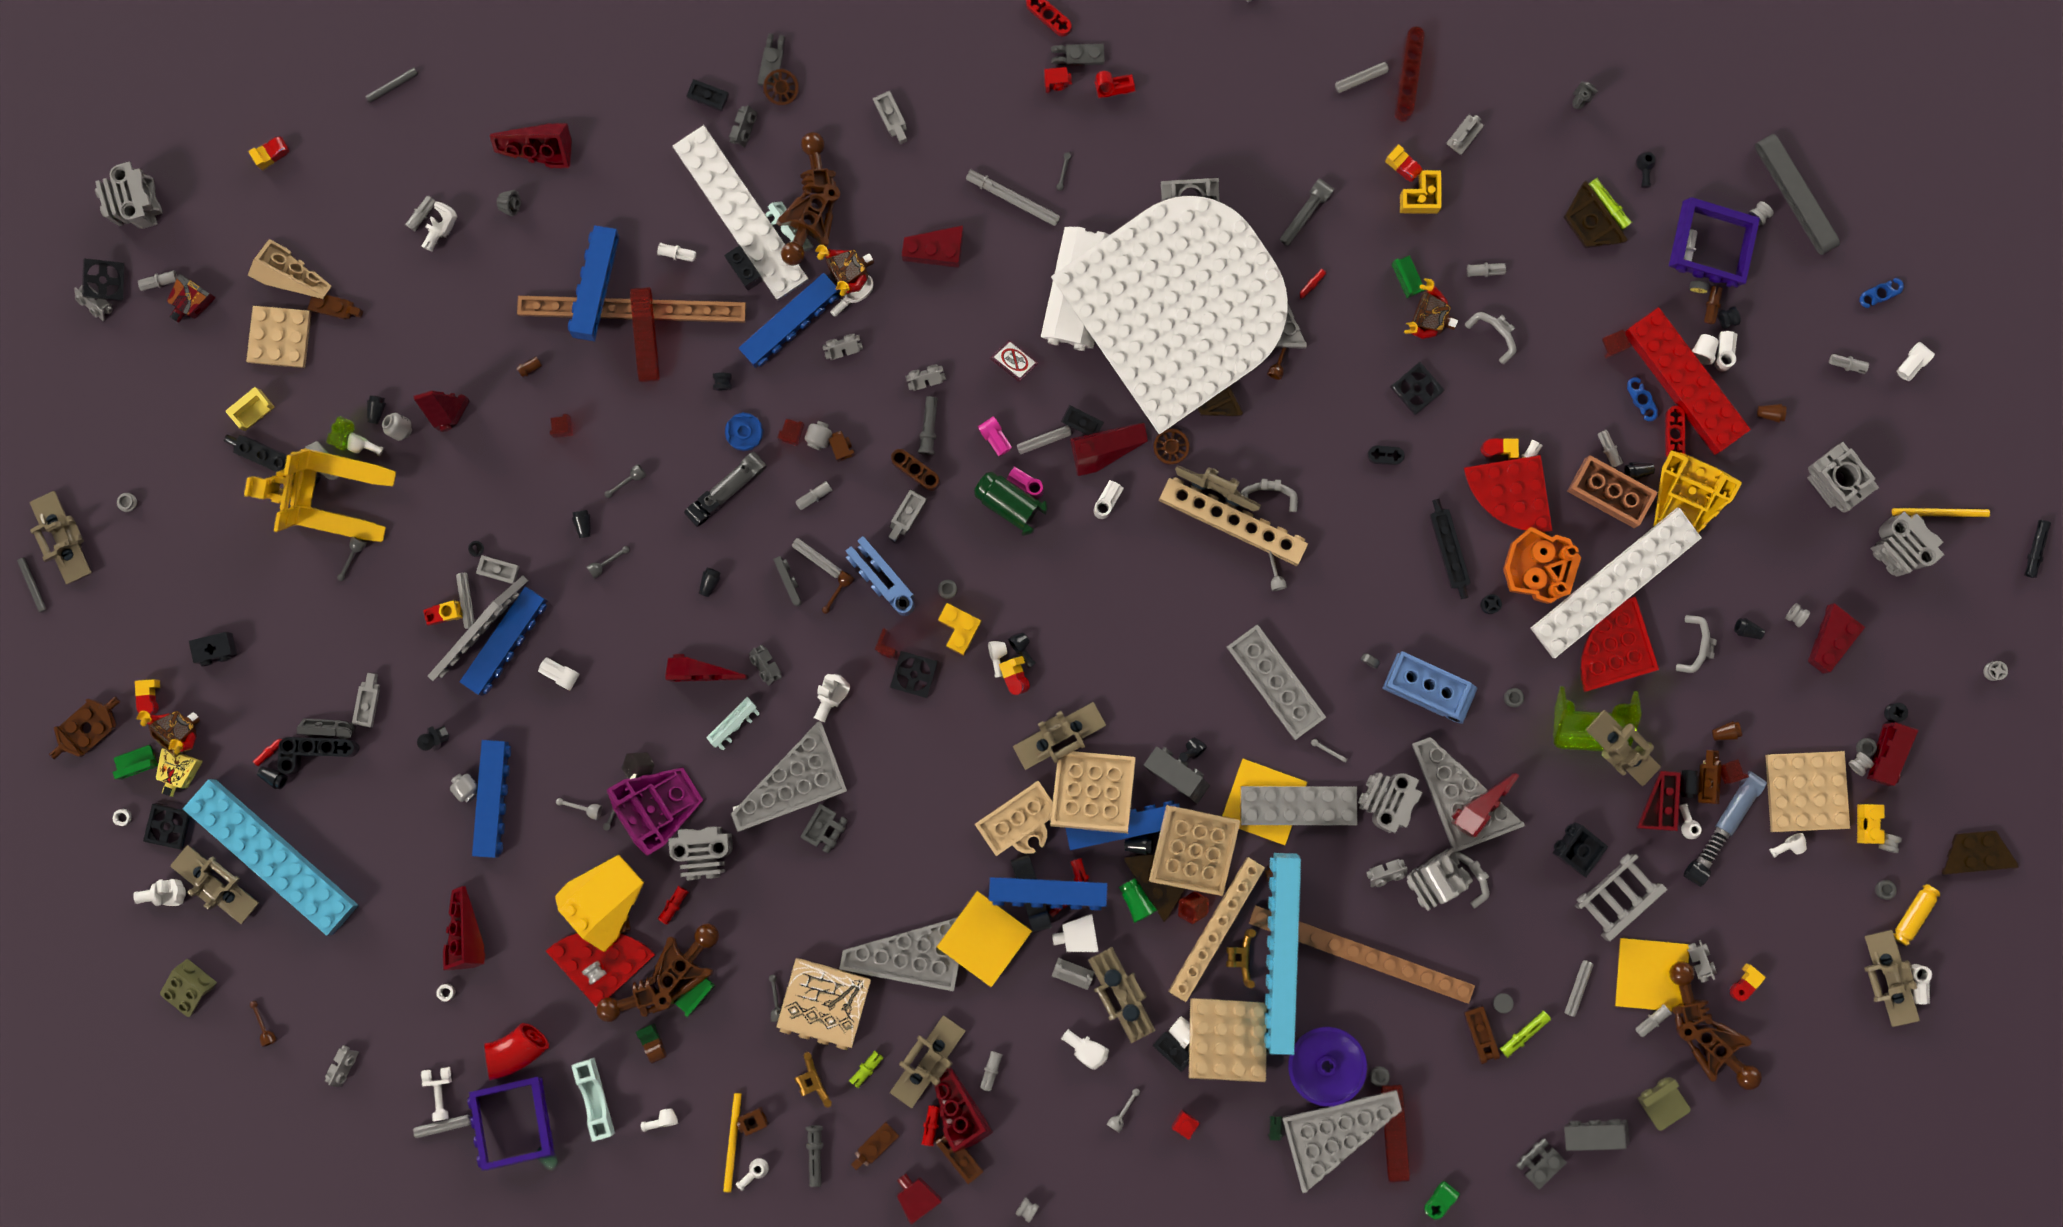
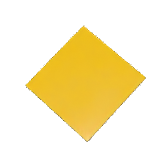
M1242 759L1222 816L1240 820L1239 829L1286 845L1292 825H1241V786H1306L1307 782Z
M977 891L940 941L937 948L992 987L1032 930L998 905H993L992 901H988L987 897Z
M1620 938L1615 1006L1658 1010L1664 1004L1672 1011L1673 1006L1683 1003L1679 985L1671 981L1669 971L1674 963L1679 961L1689 963V952L1687 950L1689 949V944Z

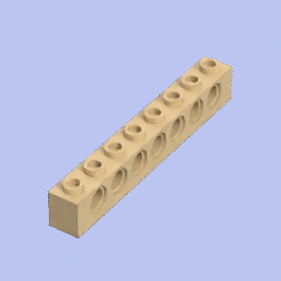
M1178 478L1168 479L1159 498L1160 502L1267 553L1272 552L1274 556L1295 566L1299 564L1308 545L1303 537L1298 535L1293 537L1287 534L1288 531L1278 526L1276 529L1270 526L1271 523L1265 519L1260 518V520H1257L1248 511L1243 510L1240 512L1235 509L1236 506L1228 502L1223 504L1218 501V497L1212 494L1204 495L1200 489L1192 485L1191 487L1183 485L1184 481ZM1180 491L1185 492L1187 499L1179 500L1177 493ZM1195 500H1202L1204 507L1202 509L1196 508L1194 505ZM1219 508L1222 515L1215 517L1212 515L1211 510ZM1236 516L1239 519V524H1230L1229 517ZM1253 524L1256 527V532H1247L1246 526ZM1264 533H1272L1273 541H1266L1263 537ZM1283 540L1290 542L1291 548L1289 550H1284L1281 547Z
M1246 857L1168 991L1171 994L1187 1002L1265 869L1264 866Z

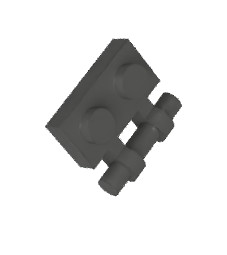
M819 804L800 837L818 847L820 841H823L826 844L822 850L829 854L832 847L835 848L836 841L841 832L844 833L848 820L841 817L838 823L835 822L834 818L837 813ZM829 826H832L835 829L828 838L825 836V833Z
M1544 1138L1539 1143L1536 1142L1533 1145L1534 1148L1526 1155L1523 1154L1520 1157L1521 1160L1516 1164L1520 1170L1525 1166L1529 1168L1524 1175L1537 1189L1545 1185L1567 1163L1554 1148L1547 1152L1544 1150L1549 1144ZM1540 1154L1542 1157L1533 1164L1531 1161Z

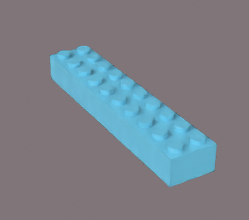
M208 779L184 806V811L326 936L333 935L359 906L217 780Z
M1273 853V858H1270V869L1273 872V877H1269V889H1271L1272 897L1268 898V908L1271 911V916H1268V928L1271 931V935H1267V947H1269L1270 955L1266 957V966L1269 970V974H1266V986L1269 989V994H1265V1005H1267L1268 1013H1265L1267 1032L1264 1036L1265 1047L1268 1048L1270 1054L1294 1055L1301 858L1295 853Z

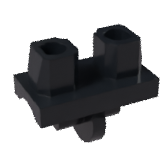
M433 726L427 728L426 734L420 735L417 739L419 749L428 751L433 747L434 751L439 750L441 743L448 741L449 734L445 726L436 730Z

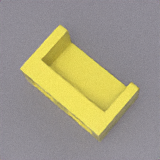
M254 387L225 412L241 430L246 431L275 407L260 389Z

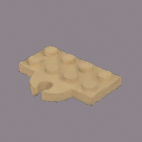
M1037 781L975 823V826L996 856L1010 846H1013L1022 853H1035V849L1028 845V840L1030 837H1037L1039 839V846L1043 847L1045 845L1047 829L1044 823L1051 819L1053 801L1040 782Z

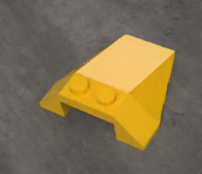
M1671 450L1662 466L1653 527L1673 510L1680 508L1699 533L1712 518L1716 517L1734 499L1742 482L1687 454Z
M617 855L567 882L555 896L557 908L584 940L606 952L619 938L622 925L627 921L630 908L634 905L644 882L623 858Z

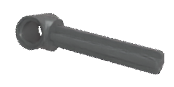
M1319 178L1310 190L1311 197L1281 236L1280 241L1284 245H1290L1320 203H1325L1335 190Z

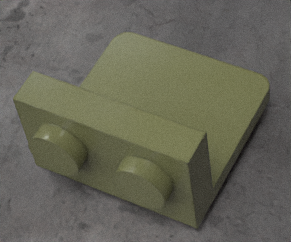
M186 959L172 970L160 995L185 1016L190 1017L201 998L212 990L217 982L189 959Z
M1670 1077L1663 1078L1657 1083V1086L1643 1091L1641 1096L1637 1098L1655 1127L1660 1131L1690 1112L1689 1105L1677 1089L1679 1087L1678 1083Z

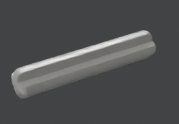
M1386 62L1336 82L1337 92L1341 93L1387 73L1389 69Z
M1067 425L1019 443L1017 449L1020 454H1024L1071 436L1072 432Z
M797 538L793 542V548L834 578L839 577L842 571L840 568Z
M458 573L456 579L464 628L469 629L475 620L467 573Z
M1582 961L1565 1009V1014L1569 1016H1576L1593 968L1592 962Z
M464 1115L416 1127L413 1129L414 1137L420 1138L471 1125L470 1115Z

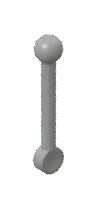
M1317 739L1311 741L1312 746H1318L1346 763L1348 760L1320 744Z

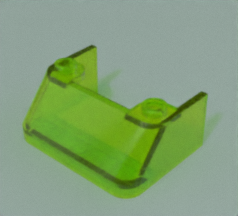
M1560 686L1554 713V745L1561 749L1603 751L1601 745L1586 731L1600 713L1574 711V703L1566 700L1565 687ZM1634 691L1630 704L1616 705L1612 713H1608L1622 728L1628 724H1633L1637 731L1642 715L1638 691ZM1631 736L1627 740L1630 747L1634 740Z

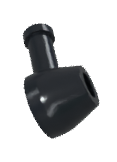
M1643 152L1636 159V165L1642 171V188L1651 187L1650 170L1656 164V158L1651 152ZM1645 157H1649L1651 162L1646 161Z
M1024 633L1011 636L1008 639L1009 644L1016 653L1023 656L1027 667L1030 668L1036 664L1025 650L1030 642L1028 637Z
M1195 737L1186 744L1188 751L1180 753V760L1186 762L1190 758H1197L1207 749V745Z

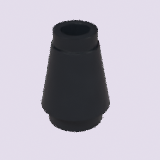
M369 396V400H367V422L379 424L386 405L384 403L385 398Z
M1630 462L1624 467V474L1634 480L1655 473L1653 463Z
M588 510L572 512L573 517L571 518L579 538L590 537V514H588Z
M708 567L703 571L699 594L710 597V594L721 579L719 571Z
M1739 618L1734 626V632L1738 636L1761 640L1765 635V629L1747 618Z
M261 766L257 772V776L273 789H282L288 780V776L284 773L268 767Z
M1144 836L1125 839L1124 849L1125 851L1143 855L1152 854L1153 838Z

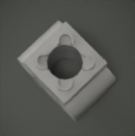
M130 161L116 165L111 169V181L107 178L103 179V183L99 180L95 181L97 186L95 193L100 198L102 205L100 206V211L103 217L118 226H122V222L125 224L132 223L141 229L158 225L156 215L162 214V209L155 196L154 180L151 176L145 175L140 168L134 169Z
M1219 178L1160 182L1161 202L1180 197L1185 189H1192L1196 191L1199 197L1219 202Z
M1844 442L1836 445L1808 467L1811 474L1807 477L1830 508L1836 506L1842 512L1851 510L1879 488L1874 481L1876 478L1864 466L1852 448L1849 449ZM1836 471L1843 474L1845 480L1844 486H1841L1837 482L1835 475Z
M1905 511L1895 517L1891 516L1881 525L1879 535L1882 540H1879L1876 543L1877 545L1870 548L1873 551L1874 557L1882 561L1887 566V571L1896 577L1908 574L1912 569L1917 570L1931 566L1945 555L1938 548L1943 541L1926 527L1924 520L1918 514L1909 517Z
M1380 772L1374 773L1367 780L1366 786H1368L1366 793H1362L1359 798V809L1373 813V824L1386 832L1396 833L1398 827L1407 828L1411 819L1412 808L1419 801L1422 794L1421 791L1415 789L1419 780L1404 773L1395 774L1391 777L1383 776ZM1399 778L1403 781L1402 788L1397 786ZM1383 814H1386L1388 818L1385 824L1381 821Z
M707 827L703 830L683 829L678 830V838L669 839L670 856L676 861H688V864L680 865L681 869L688 868V872L681 873V877H687V880L701 879V875H706V879L718 878L721 873H725V869H717V866L725 865L724 861L717 862V858L727 857L731 854L733 850L732 833L722 834V827ZM719 843H722L724 845V851L722 853H720L717 849ZM681 846L685 848L684 856L679 854Z
M1453 847L1429 859L1424 865L1416 867L1407 876V883L1412 891L1415 890L1418 895L1417 900L1419 904L1425 907L1427 911L1432 906H1437L1439 902L1443 904L1458 896L1461 892L1468 889L1469 885L1473 882L1471 876L1463 867L1458 869L1457 865L1460 862Z

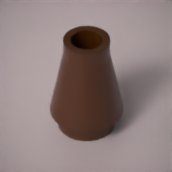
M1782 404L1758 406L1757 417L1780 423V421H1785L1787 407L1782 406Z
M1732 721L1713 729L1712 735L1714 741L1738 740V737H1742V731L1739 722Z

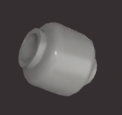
M398 413L387 415L382 422L384 433L397 441L409 437L412 432L411 421Z
M818 421L817 424H810L805 435L807 446L820 451L822 448H827L829 445L828 438L832 437V431L828 429L829 425Z
M458 774L451 780L453 784L450 786V791L458 801H466L468 803L477 796L478 783L470 774H464L463 776Z

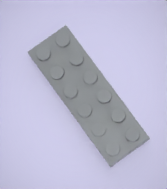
M1258 624L1226 647L1294 740L1326 718Z
M1241 786V825H1357V787Z

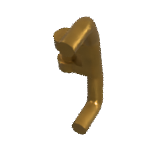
M1253 929L1245 931L1242 947H1227L1228 961H1226V967H1241L1243 982L1248 988L1255 986L1249 972V947L1251 938L1256 935V931ZM1236 954H1241L1240 961H1236Z
M805 1052L804 1060L808 1072L795 1077L794 1080L800 1087L801 1096L816 1090L824 1106L828 1108L832 1105L831 1100L822 1086L811 1053ZM811 1078L813 1085L808 1087L805 1080Z

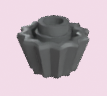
M515 190L500 193L496 201L498 210L511 217L517 215L521 206L519 193Z

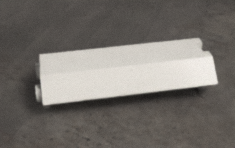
M1065 227L1055 273L1108 237L1109 234L1097 231V233L1085 231L1086 228ZM1053 281L1041 337L1047 339L1049 344L1069 343L1074 345V349L1085 351V348H1093L1095 340Z

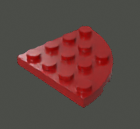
M1541 455L1463 467L1466 480L1473 495L1493 517L1521 530L1533 527L1541 532L1552 531Z
M1636 596L1623 602L1590 631L1581 657V681L1584 692L1659 670Z
M578 933L561 939L546 950L549 956L596 1008L602 999L611 997L656 955L642 942L623 933H620L619 938L606 952L584 940ZM596 961H599L601 969L605 970L607 974L591 985L589 978L582 971Z

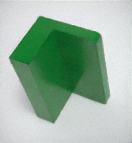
M1410 255L1400 260L1398 258L1395 259L1392 267L1406 298L1424 292L1425 290L1420 288V285L1423 284Z
M147 745L115 757L114 762L117 771H114L113 775L115 779L122 780L158 767L152 746Z
M706 978L688 993L682 994L674 1004L685 1012L684 1015L688 1017L715 985Z

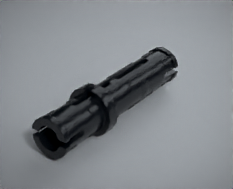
M2038 520L2030 554L2027 555L2028 562L2024 573L2026 577L2037 578L2040 563L2044 559L2042 555L2051 525L2049 521Z

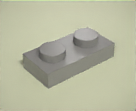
M481 555L476 574L514 584L520 566Z

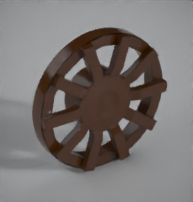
M773 70L766 76L763 82L764 94L773 104H789L798 94L797 79L788 70ZM779 72V80L775 78L774 73ZM782 73L787 74L784 80L782 79ZM772 77L774 83L769 82L768 79ZM791 77L794 82L787 83V80ZM767 84L773 86V88L767 90ZM795 85V90L789 89V86ZM774 91L775 93L770 97L768 92ZM787 92L793 93L791 98H789ZM777 94L779 95V102L774 100ZM782 95L785 96L787 101L782 102Z
M1167 429L1155 438L1154 453L1165 464H1178L1186 458L1189 452V441L1181 431ZM1172 432L1171 439H1168L1166 433ZM1174 433L1180 435L1176 440L1174 439ZM1163 435L1166 442L1159 440V438ZM1183 437L1185 443L1179 444L1178 442ZM1157 442L1164 445V447L1157 448ZM1186 446V451L1180 450L1179 447ZM1164 450L1165 452L1161 456L1157 452ZM1177 452L1183 454V456L1180 459L1177 455ZM1166 454H1169L1168 461L1163 459ZM1173 454L1176 458V461H1171V456Z

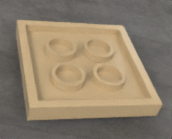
M253 306L246 362L305 368L312 312Z

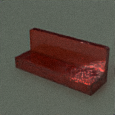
M883 628L874 650L878 654L896 660L899 653L896 649L886 646L890 633L887 629Z

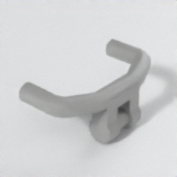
M1477 312L1465 323V326L1470 329L1479 320L1490 323L1505 338L1509 350L1499 359L1502 364H1505L1514 356L1517 350L1511 335L1515 327L1512 324L1510 325L1503 315L1495 318L1484 312Z
M1261 479L1260 483L1249 485L1241 491V494L1247 498L1249 493L1258 490L1280 491L1290 496L1289 512H1297V493L1293 489L1282 485L1281 480L1268 481V479Z
M1686 615V623L1700 624L1702 640L1699 655L1692 665L1677 664L1676 671L1694 673L1701 667L1706 658L1714 659L1715 653L1713 651L1717 640L1710 637L1708 623L1703 617Z
M1456 852L1459 861L1466 864L1480 882L1482 894L1470 902L1475 909L1489 898L1490 893L1486 880L1489 876L1486 872H1483L1478 861H1473L1466 855Z

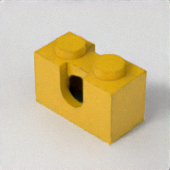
M1857 804V843L1884 844V830H1880V819L1884 818V805ZM1865 818L1867 819L1868 823L1866 830L1864 829Z

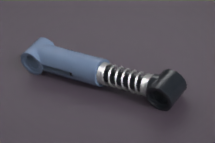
M1751 771L1744 775L1739 784V789L1715 826L1717 828L1714 831L1715 835L1711 836L1712 839L1709 840V844H1706V849H1703L1704 852L1700 853L1701 857H1698L1697 861L1693 860L1688 865L1683 874L1685 878L1699 887L1706 883L1711 874L1709 868L1712 865V860H1715V855H1718L1717 852L1721 851L1720 847L1726 842L1725 839L1733 836L1756 797L1766 787L1767 781Z

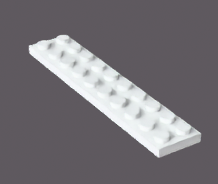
M701 126L674 144V150L751 260L776 300L779 301L809 281L799 264L790 266L783 262L781 249L785 245L705 126Z
M1676 508L1534 624L1531 630L1552 658L1558 657L1698 542L1701 536L1682 510Z

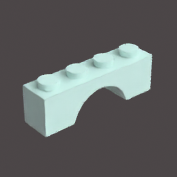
M595 1058L571 1065L576 1084L580 1088L585 1101L587 1124L592 1142L615 1134Z

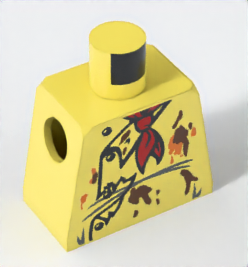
M162 748L156 774L157 780L165 782L162 794L173 797L177 787L188 788L203 761L182 753L175 758L166 749Z

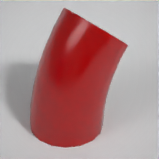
M521 1023L505 1037L484 1044L489 1080L512 1074L535 1061L549 1048L546 1037L534 1026L528 1023Z

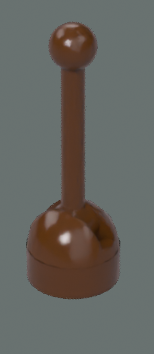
M1286 347L1282 348L1277 364L1272 365L1268 370L1267 375L1273 379H1282L1284 370L1281 362Z
M843 570L838 577L840 585L828 604L822 608L823 613H829V608L842 587L850 586L855 579Z
M251 1001L250 1007L253 1008L263 1032L259 1038L261 1046L265 1047L275 1043L277 1039L274 1033L266 1031L257 1009L258 1003Z

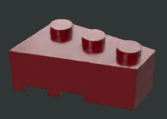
M963 225L904 237L902 260L959 268L964 232Z
M1835 603L1826 607V613L1823 622H1821L1818 637L1815 639L1808 660L1811 665L1823 674L1830 673L1865 628Z
M1899 723L1883 724L1877 742V752L1872 759L1874 766L1869 769L1867 779L1886 786H1895L1900 780L1902 768L1918 730Z
M1660 771L1658 773L1636 828L1678 831L1681 772Z

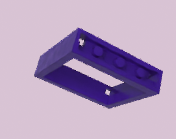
M1693 197L1682 202L1669 267L1676 268L1681 273H1692V276L1697 278H1709V281L1714 283H1726L1727 287L1733 286L1738 288V286L1746 284L1760 218ZM1694 212L1746 228L1736 275L1684 259Z
M541 1077L469 1092L470 1097H468L467 1102L469 1109H472L473 1115L470 1119L473 1129L475 1128L476 1133L474 1145L478 1148L479 1152L477 1164L479 1168L481 1167L482 1171L555 1155L544 1085ZM531 1085L542 1151L489 1162L478 1097Z

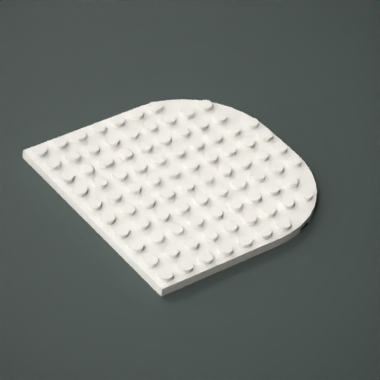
M1181 196L1167 199L1151 206L1051 276L1158 434L1170 428L1260 365L1277 345L1284 330L1287 317V292L1283 277L1275 261L1254 230L1232 208L1205 197Z

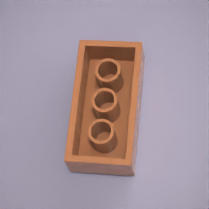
M1591 455L1584 459L1567 490L1570 494L1632 528L1640 526L1658 493Z

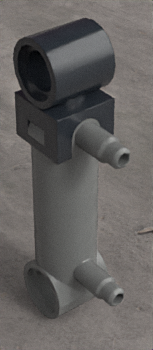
M755 451L751 452L741 461L740 465L709 492L706 491L697 501L692 503L684 511V514L696 527H699L711 515L722 508L721 505L752 478L761 474L767 465Z

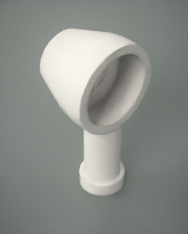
M350 433L348 436L347 449L354 453H359L363 448L376 453L378 456L383 452L384 447H379L357 434Z
M998 641L988 642L989 654L995 671L994 675L995 677H1001L1003 674L999 664L1001 663L1000 658L1007 654L1005 642Z
M1681 804L1679 809L1685 821L1681 827L1682 834L1687 839H1696L1701 835L1702 827L1697 821L1692 820L1687 807L1688 804ZM1693 826L1697 829L1696 833L1691 831Z
M1803 833L1794 834L1788 837L1785 843L1769 849L1772 856L1775 858L1788 849L1792 850L1795 854L1805 852L1807 846Z
M672 1108L660 1111L658 1120L641 1122V1129L645 1132L654 1128L677 1125L678 1119Z
M761 1158L754 1159L750 1163L749 1173L740 1182L736 1183L737 1187L743 1191L754 1178L765 1177L769 1171L768 1163ZM756 1166L761 1167L762 1171L760 1173L755 1172Z

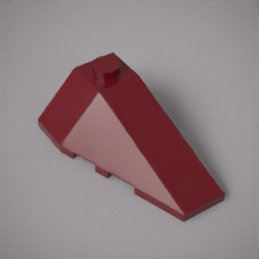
M550 123L490 134L492 146L496 153L513 158H525L531 163H543L545 167L549 168L570 167L572 139L567 123Z
M429 391L413 396L415 402L432 426L441 432L449 431L452 429V426L458 424L470 402L469 398L465 395L460 394L456 397L455 393L445 395L444 392Z
M1142 422L1071 438L1077 476L1098 472L1146 443L1148 439L1145 423Z
M673 654V658H668L665 680L670 682L748 680V676L685 657V654Z
M1517 773L1511 774L1462 807L1461 810L1458 808L1451 816L1453 818L1451 823L1468 837H1476L1491 818L1489 812H1493L1500 805L1501 800L1499 798L1501 796L1504 797L1519 775Z
M461 886L452 890L449 907L451 923L449 927H446V933H449L448 944L443 947V970L475 968L484 964L486 956L484 943L466 886Z
M951 1067L947 1068L940 1077L939 1084L935 1086V1091L939 1100L940 1116L944 1125V1136L953 1152H958L979 1143L993 1132Z

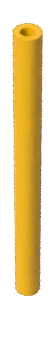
M1892 508V516L1900 515L1904 511L1909 516L1914 514L1919 516L1951 517L1990 516L1989 509Z
M734 1093L723 1192H731L741 1093Z

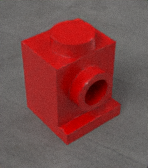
M1067 67L1044 69L1046 93H1050V89L1061 91L1067 88L1068 85H1072L1071 73H1067Z

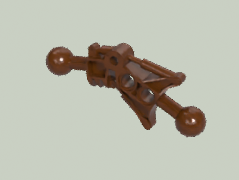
M816 132L807 133L801 140L803 152L809 155L811 169L800 175L803 179L801 183L805 185L802 187L803 194L796 198L776 222L778 226L788 225L797 229L793 241L785 244L781 249L783 262L790 266L798 265L804 260L805 252L803 245L808 235L817 240L819 245L826 247L829 245L833 206L840 197V190L836 186V181H834L836 172L828 170V168H822L820 153L824 150L825 141ZM812 203L817 204L819 209L814 208ZM826 206L829 207L828 213H826L825 222L823 223L822 212ZM804 219L810 220L812 225L806 224Z
M707 923L700 925L695 931V942L684 955L678 949L676 939L668 937L654 968L656 970L653 976L646 978V983L640 980L639 986L636 982H633L634 996L618 1001L611 997L602 999L596 1008L598 1017L604 1022H613L619 1017L620 1012L634 1007L639 1009L643 1017H647L651 1012L656 1013L671 1009L678 997L688 993L708 976L713 975L711 968H700L693 961L704 948L713 947L719 939L717 928ZM680 961H684L686 964V968L682 972L678 970V963ZM668 976L673 978V984L670 987L665 984ZM684 979H692L673 996V992ZM658 982L660 993L657 992L653 985Z
M1684 961L1674 963L1670 968L1669 976L1674 984L1679 985L1683 1003H1679V1005L1673 1006L1671 1009L1676 1015V1031L1683 1040L1687 1041L1692 1049L1691 1052L1706 1073L1708 1079L1712 1082L1716 1081L1717 1072L1725 1062L1737 1074L1736 1079L1740 1087L1746 1090H1753L1759 1087L1762 1076L1758 1068L1751 1065L1745 1066L1733 1055L1739 1048L1750 1046L1752 1044L1751 1039L1722 1023L1713 1021L1711 1014L1706 1013L1710 1010L1709 1007H1705L1708 1001L1694 1000L1690 984L1694 979L1693 967ZM1702 1021H1705L1707 1024H1711V1025H1713V1026H1715V1027H1712V1026H1709V1025H1702V1026H1697V1027H1695L1694 1025H1696V1024H1698V1023H1700V1022H1702ZM1705 1032H1709V1040L1702 1041V1034ZM1696 1039L1705 1048L1706 1059L1691 1040ZM1724 1046V1052L1720 1055L1716 1054L1717 1047Z

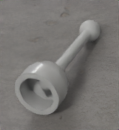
M1270 552L1269 556L1275 576L1271 580L1272 591L1287 588L1286 581L1283 577L1278 576L1272 552Z
M562 798L556 800V804L559 806L566 805L586 811L588 817L594 820H599L602 813V805L591 804L589 807H584L563 801Z
M1133 1089L1132 1096L1120 1115L1111 1117L1106 1125L1120 1133L1124 1125L1122 1117L1134 1098L1140 1094L1139 1089Z

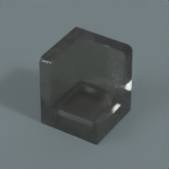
M647 752L627 753L621 768L627 779H633L644 775H651L655 764Z

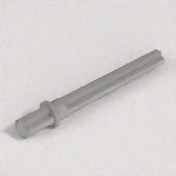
M970 169L966 176V180L980 186L981 190L985 189L1052 225H1056L1059 221V215L994 182L987 175L985 177Z

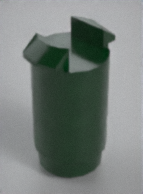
M993 472L985 473L974 489L975 497L984 506L1022 530V536L1034 533V529L1028 524L1038 510L1045 515L1048 511L1047 501L1044 500L1041 503L1003 476H998Z

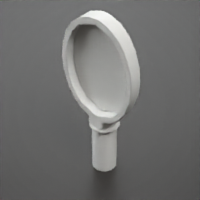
M869 276L861 291L845 295V298L830 313L836 317L846 306L848 307V304L865 299L873 289L872 278Z

